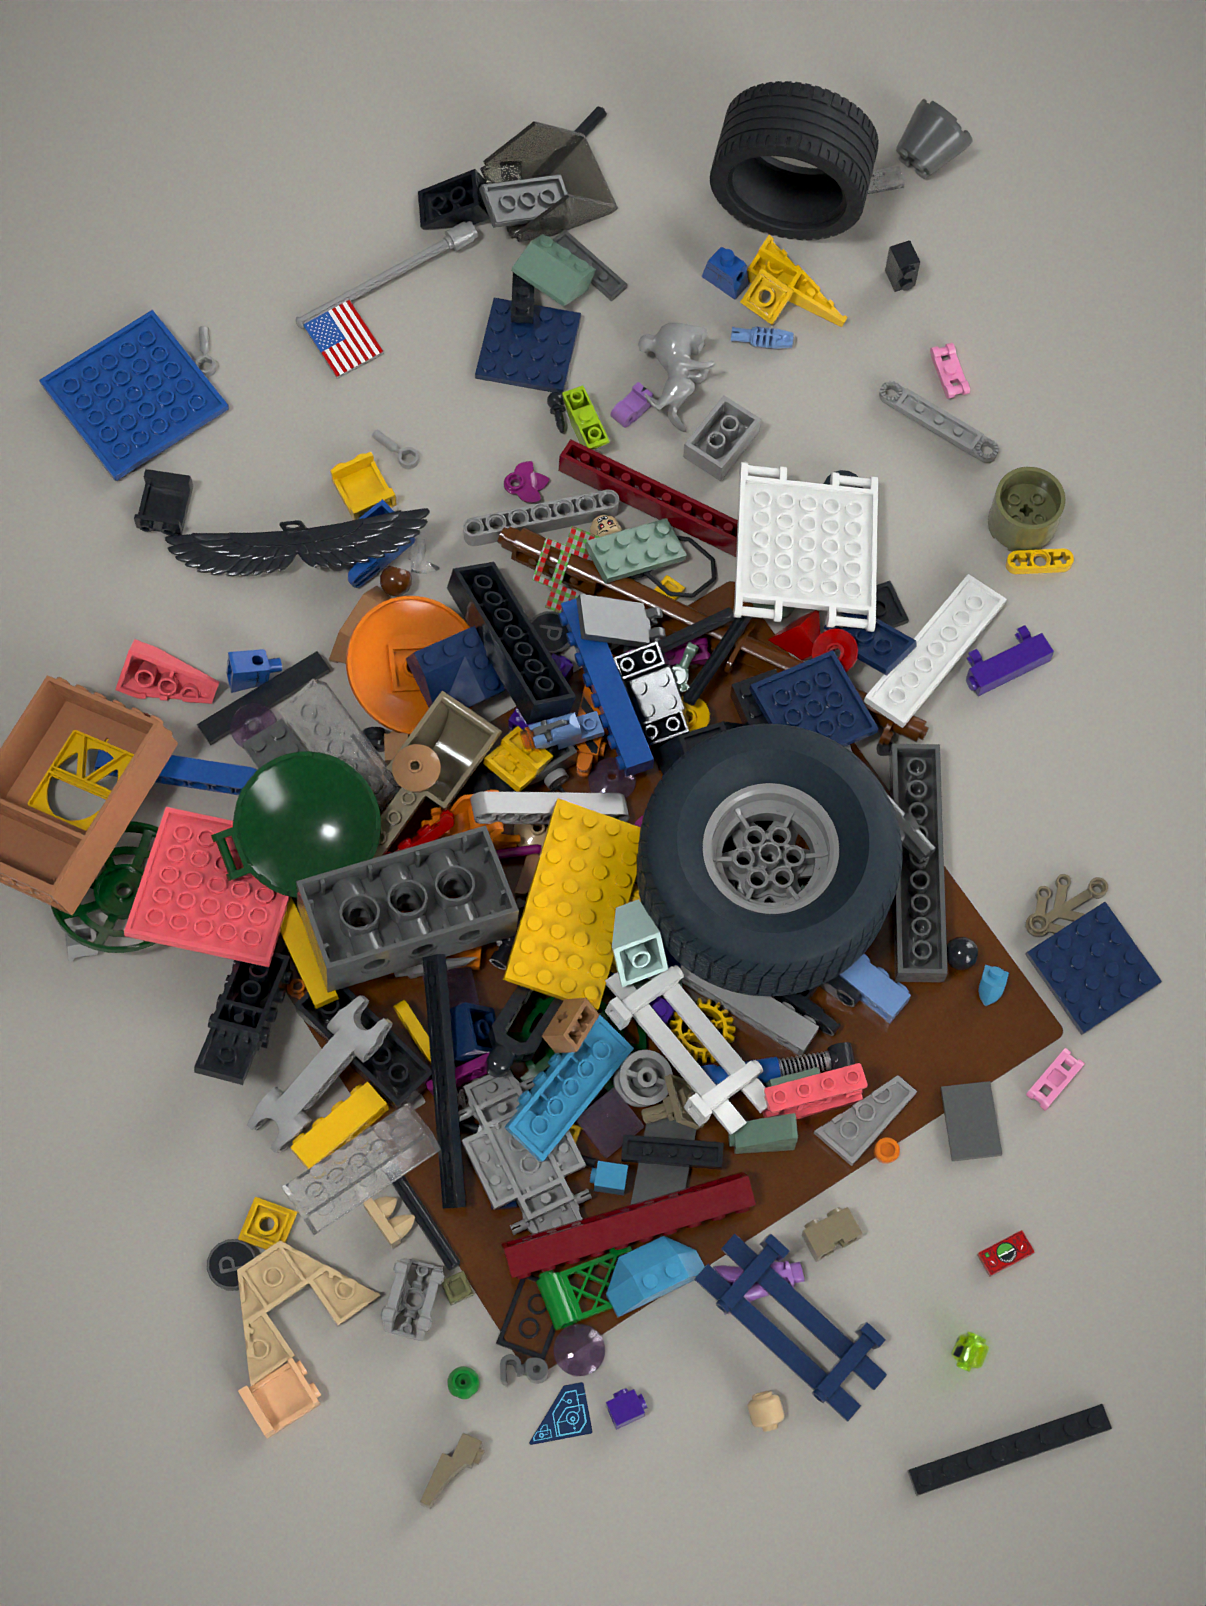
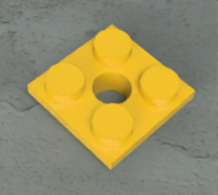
M761 268L740 303L773 325L794 293V290ZM765 290H768L771 294V299L767 303H764L761 298Z
M255 1197L238 1240L267 1250L278 1241L286 1243L298 1212ZM265 1219L274 1221V1227L270 1231H263L260 1228L262 1221Z

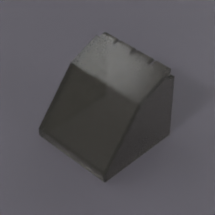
M533 121L483 161L485 166L480 168L486 183H499L561 174L568 194L531 222L506 226L510 237L517 238L518 242L534 240L542 234L551 237L561 233L564 229L570 230L612 214L618 209L583 133Z

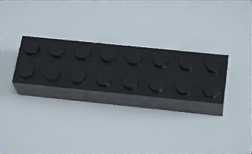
M495 562L453 568L447 590L469 627L475 626L485 646L489 661L525 722L532 724L570 714L576 696Z

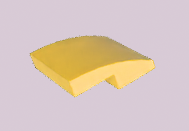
M517 726L502 739L501 744L484 758L483 764L516 792H521L552 760L553 755L545 748L535 749L533 739Z

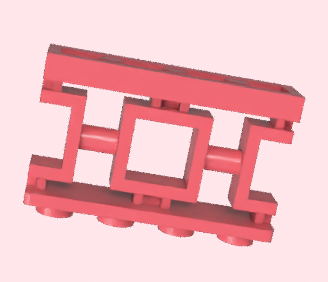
M858 1063L765 1088L764 1098L767 1109L763 1111L764 1118L796 1113V1119L849 1106L863 1100L862 1089L867 1088L868 1084L862 1065Z

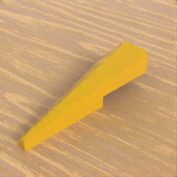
M768 235L747 268L748 281L752 283L761 268H763L794 290V293L788 300L789 302L842 327L848 317L840 314L834 307L835 303L831 299H826L820 292L821 288L799 265H795L787 257V252L784 249L781 250L773 242L774 238Z

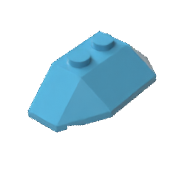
M662 1236L618 1258L606 1296L617 1317H620L694 1281L705 1266L695 1249Z

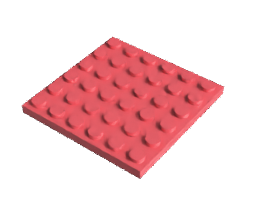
M166 807L124 930L125 937L269 967L290 896H285L269 889L251 873L228 881L226 876L228 872L216 842H213L211 835L233 827V821ZM232 836L226 837L225 840L237 870L244 868Z

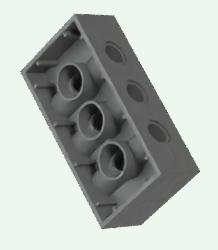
M486 825L296 881L297 907L327 993L423 964L422 957L436 954H445L446 957L516 935L519 910ZM450 896H457V897H459V898H454V899H453V898H448V897H450ZM411 910L412 912L402 913L401 911ZM356 924H363V925H365V926H362V927H354V925H356Z

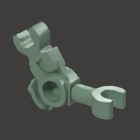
M690 642L684 651L679 665L676 664V666L672 667L680 693L687 691L689 688L686 684L689 678V670L687 668L699 649L698 646Z

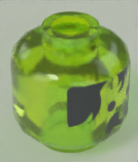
M967 1331L966 1334H960L951 1352V1356L957 1360L956 1366L968 1372L971 1371V1368L980 1369L989 1352V1346L985 1343L987 1339L970 1331Z

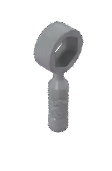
M200 326V351L203 353V356H200L195 364L198 367L205 362L212 364V367L206 371L200 369L206 377H210L216 372L217 367L215 360L207 355L209 351L208 328Z
M375 430L372 437L383 444L390 451L398 453L399 464L402 468L413 469L418 465L419 455L416 449L405 447L401 450L394 441L390 440L380 431ZM407 454L415 456V460L406 463L402 458Z

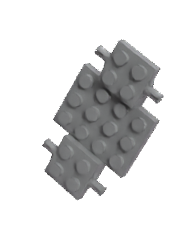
M509 1070L503 1077L495 1078L487 1075L463 1086L469 1107L458 1111L459 1122L474 1116L482 1128V1131L463 1139L462 1144L490 1203L495 1210L517 1199V1203L522 1211L523 1220L509 1225L513 1235L525 1229L534 1234L581 1220L582 1217L579 1213L578 1204L592 1199L588 1189L574 1195L564 1179L565 1176L586 1166L570 1131L566 1132L543 1162H539L504 1128L517 1112L516 1108L520 1104L517 1101L519 1096L535 1085L533 1077L519 1083L514 1078L511 1070Z

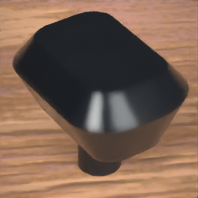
M890 741L889 745L884 744L883 746L877 744V754L879 756H889L891 746L894 743Z

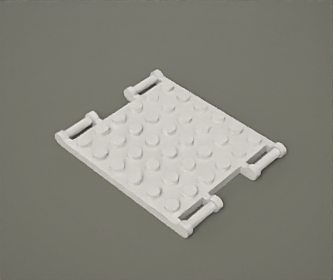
M741 462L739 469L733 617H760L781 622L782 606L828 611L827 627L845 626L863 628L866 631L874 632L876 624L878 477L861 478L843 476L832 472L830 485L787 480V467L770 468L752 466L746 462ZM748 474H750V475H759V476H768V477H777L778 479L763 478V477H754V476H748ZM839 484H841V485H850V486H859V487H868L869 489L854 488V487H845V486H839ZM743 602L774 605V609L745 607ZM836 612L867 615V619L836 616Z

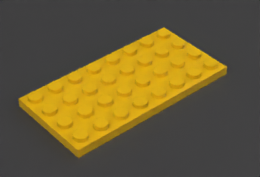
M557 798L503 980L561 1000L587 998L595 1010H599L606 985L605 980L608 978L614 956L612 940L616 908L629 903L637 874V854L641 827Z

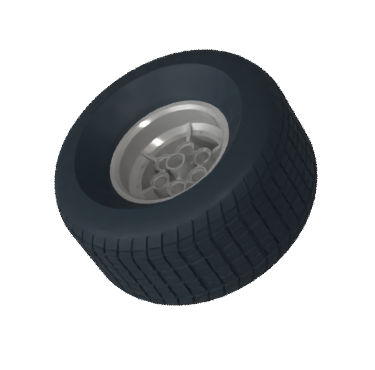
M754 724L723 731L698 743L697 746L692 747L673 763L672 767L662 776V780L660 779L653 790L654 793L651 794L647 803L640 829L637 854V884L640 900L646 912L659 929L665 949L682 966L702 980L725 990L752 996H783L803 992L834 979L851 967L870 947L879 933L895 897L902 868V839L899 823L885 789L873 772L855 754L836 741L811 730L782 724ZM756 821H774L766 831L754 823ZM798 834L805 840L810 850L795 845ZM780 835L785 839V842L776 843L772 837ZM756 836L760 839V843L752 844L748 841V838ZM731 837L736 849L722 853L725 843ZM794 855L799 859V862L790 863L786 857ZM745 857L748 859L749 864L740 865L737 859ZM783 876L788 880V883L785 885L778 884L775 878ZM758 877L763 881V884L756 886L750 880ZM811 877L808 884L801 891L797 880ZM729 881L738 882L739 885L737 890L731 885ZM767 898H770L774 903H764V902L766 901Z

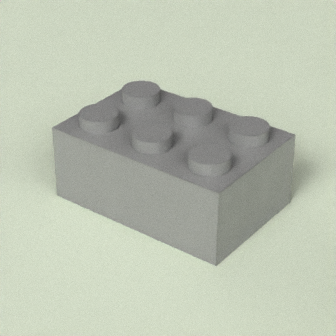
M723 395L684 444L683 457L721 481L760 432L761 418Z

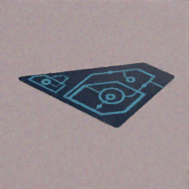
M583 1382L562 1387L530 1440V1445L592 1434Z

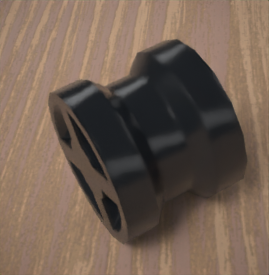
M382 727L365 728L362 731L363 738H365L363 750L368 753L385 751L384 734H386V730Z

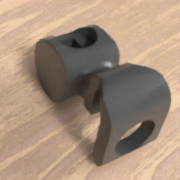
M507 1354L502 1357L500 1362V1379L506 1387L508 1386L507 1365L514 1366L517 1377L525 1374L531 1382L536 1384L543 1383L549 1374L548 1366L541 1358H529L524 1364H521L519 1357Z

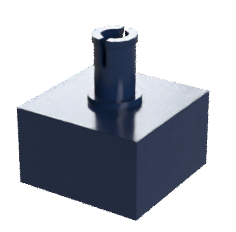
M466 1002L450 1008L454 1060L469 1062L491 1052L493 1048L490 1044L488 1033L496 1020L494 1008Z

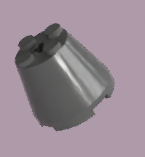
M925 98L917 105L896 147V151L900 155L898 159L907 167L910 164L915 167V172L923 179L965 151L973 142L970 133L967 130H961L962 128L955 116L933 100L930 104L926 103L927 100Z

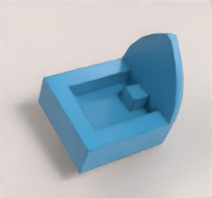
M985 965L979 984V996L985 1006L996 1002L1001 997L1009 972L1003 971L999 967Z

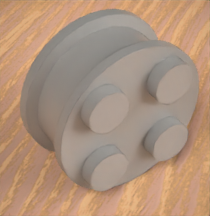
M640 1050L629 1054L615 1071L613 1084L618 1096L625 1103L634 1107H646L662 1101L668 1095L664 1077L669 1074L673 1075L668 1061L662 1055L651 1050Z

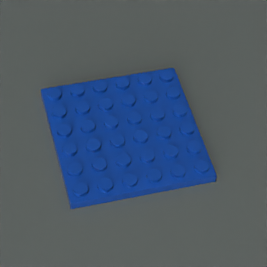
M153 310L39 380L41 386L114 481L119 480L229 410L226 401Z

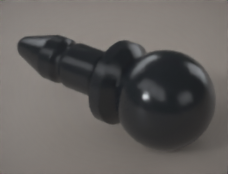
M552 392L547 397V404L551 408L550 413L554 414L560 433H564L565 421L563 412L566 411L563 396L560 392Z

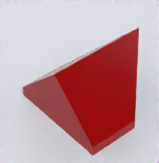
M814 610L799 617L769 638L768 641L800 660L806 661L811 659L813 644L820 635L819 611Z

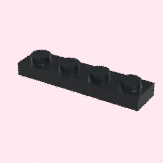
M623 1135L621 1162L722 1170L724 1143Z

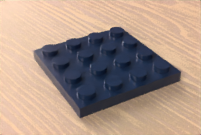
M493 298L475 372V379L547 392H560L562 394L565 390L581 313L534 305L533 324L511 322V300Z
M833 650L751 684L749 687L769 724L790 725L811 730L836 741L844 747L871 736L879 730Z
M1106 902L1101 903L1025 953L1081 1035L1162 982Z

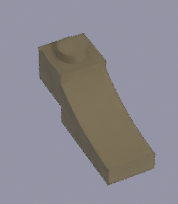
M463 1433L452 1457L444 1453L441 1454L420 1503L422 1506L431 1509L440 1492L454 1476L466 1467L472 1469L474 1463L479 1465L485 1452L484 1449H481L482 1441Z

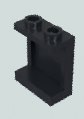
M145 469V487L139 512L134 515L136 527L144 532L158 531L166 535H182L193 491L191 476Z

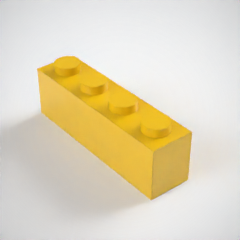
M368 1082L364 1085L359 1084L350 1092L351 1096L344 1102L342 1100L337 1102L331 1108L332 1112L325 1118H318L312 1124V1129L306 1134L301 1133L293 1140V1145L290 1147L293 1154L312 1175L389 1110L387 1103Z

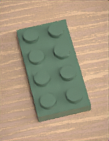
M667 518L591 539L585 544V548L604 583L681 562L687 557Z

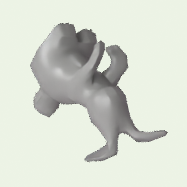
M667 323L661 327L656 335H643L638 343L639 351L644 353L648 351L654 352L669 376L660 399L651 398L646 393H644V396L658 411L668 405V418L678 430L686 432L685 426L677 415V410L694 392V383L700 384L707 378L709 368H712L715 362L712 360L709 362H697L691 359V355H697L705 346L704 339L708 333L706 328L683 323ZM690 370H701V371L698 372V373H695V372H692V371H690Z

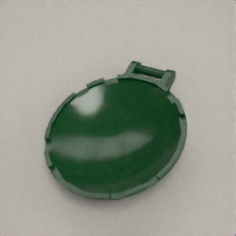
M301 751L279 756L259 768L247 781L238 796L233 817V827L213 834L211 838L213 842H216L228 872L226 874L228 881L251 873L269 889L285 896L297 898L296 881L373 859L380 839L381 817L379 806L371 787L356 769L345 761L329 754ZM232 836L244 868L237 870L225 840L226 837Z

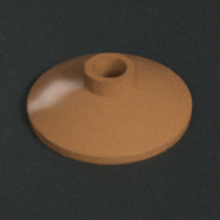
M421 744L409 745L400 750L392 764V773L398 785L411 792H422L432 787L438 780L441 771V764L437 754L431 748ZM415 762L420 764L417 770L411 769V765Z

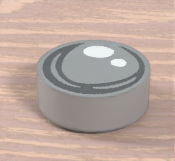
M558 768L545 777L544 783L549 790H552L558 785L564 784L569 776L563 768Z

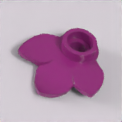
M526 461L518 464L514 472L505 477L504 488L508 493L517 495L526 503H537L541 501L539 491L547 486L549 478L543 474L533 472V462ZM518 483L519 486H511V484Z

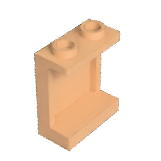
M292 1357L288 1359V1363L270 1373L252 1387L248 1388L246 1385L238 1390L267 1439L321 1405L317 1399L321 1394L314 1382L311 1384L307 1383L304 1378L308 1374L300 1360L295 1363Z

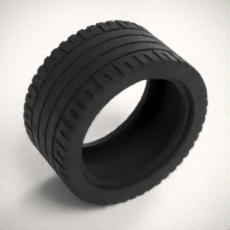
M766 82V84H758L742 91L729 104L712 163L709 181L711 190L719 204L738 221L741 220L743 224L772 236L777 235V237L797 240H819L830 238V236L834 237L849 230L858 222L863 213L878 152V134L872 121L866 113H863L862 109L853 102H849V99L841 97L840 94L833 93L829 89H822L816 85L811 86L812 84L808 83L802 84V82ZM771 156L796 159L817 168L792 165Z

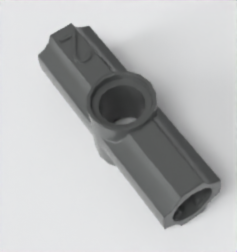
M888 795L899 823L902 845L918 863L925 861L935 851V847L921 833L916 820L909 813L905 814Z

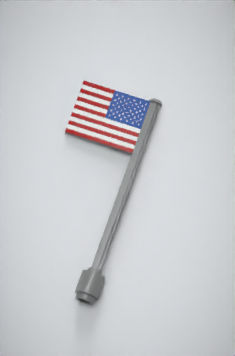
M471 221L462 222L445 231L446 236L442 241L307 314L296 317L297 326L306 330L337 379L384 354L351 301L448 248L457 251L474 242V239L478 237V233Z

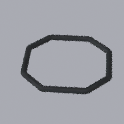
M677 536L679 541H688L711 561L712 578L693 593L669 591L648 571L644 572V574L669 596L693 598L716 580L715 559L692 538Z

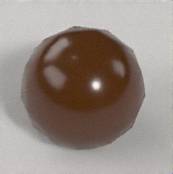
M389 565L380 575V585L386 594L394 597L402 596L409 591L412 585V576L408 570Z

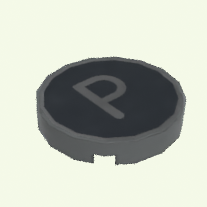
M545 611L537 614L530 620L551 656L553 653L560 655L561 652L566 651L570 647L566 633H569L566 626L561 625L557 612Z
M227 1239L218 1243L210 1251L207 1258V1272L211 1281L226 1291L239 1290L237 1270L254 1259L256 1254L246 1242L238 1239Z

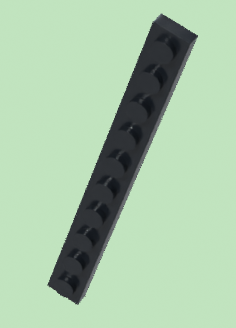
M436 954L422 957L442 1206L443 1209L466 1207V1192L464 1189V1166L462 1164V1141L459 1128L460 1117L457 1104L458 1092L455 1079L456 1067L453 1055L447 964L445 954Z

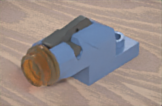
M597 711L576 717L575 712L528 725V727H525V730L520 731V737L525 750L530 748L531 750L544 749L557 745L558 749H562L604 736V730Z

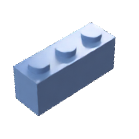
M865 954L851 967L838 975L842 980L857 989L862 996L860 1000L888 1023H891L899 1014L911 996L903 984L892 981L889 978V974L881 967L876 968L872 965L870 959Z

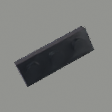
M513 272L511 322L533 324L534 286Z

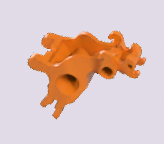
M487 790V791H484V792H499V791H498V790ZM474 794L463 795L454 803L450 810L454 814V825L436 839L438 840L486 825L495 850L517 847V844L521 841L520 835L501 834L504 831L503 822H494L492 824L476 823L470 801L471 796ZM441 808L431 809L432 820H423L421 826L423 827L426 824L431 826L440 819V814L444 810H441Z

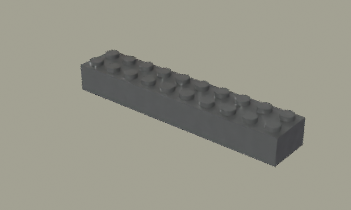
M892 744L889 753L890 797L905 814L909 813L916 820L921 833L935 847V851L925 861L918 863L902 845V868L898 888L893 899L895 982H944L947 976L940 744Z

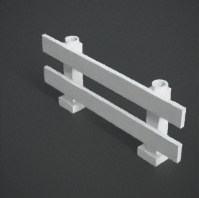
M671 966L664 972L648 977L650 981L638 990L632 984L622 987L618 972L606 979V985L616 996L609 1002L605 1010L606 1014L620 1030L628 1026L633 1016L695 1091V1094L688 1099L684 1108L699 1127L708 1121L712 1113L730 1135L743 1127L747 1122L728 1100L740 1090L760 1113L767 1109L764 1098L765 1086L757 1078L763 1072L762 1066L756 1060L745 1064L680 986L679 981L684 978V974L678 966ZM663 995L729 1077L715 1085L649 1003Z

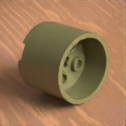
M1020 467L1008 472L997 486L988 515V528L993 539L996 538L1011 552L1018 550H1040L1047 545L1055 535L1066 502L1065 492L1059 480L1050 472L1037 467Z

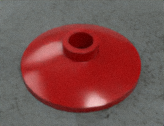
M842 629L824 631L816 638L812 647V659L831 650L834 652L840 650L841 654L837 658L846 672L853 667L858 656V646L854 637Z

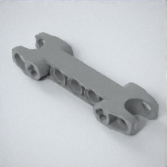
M360 995L355 998L350 1004L339 1010L331 1019L327 1028L334 1036L283 1093L278 1087H275L258 1103L247 1126L251 1130H258L269 1119H273L279 1128L278 1136L270 1148L273 1152L281 1153L292 1144L298 1135L305 1133L309 1129L313 1121L306 1115L307 1111L355 1056L362 1062H365L382 1045L393 1023L389 1019L383 1018L371 1029H365L360 1020L361 1014L369 1002L365 996Z

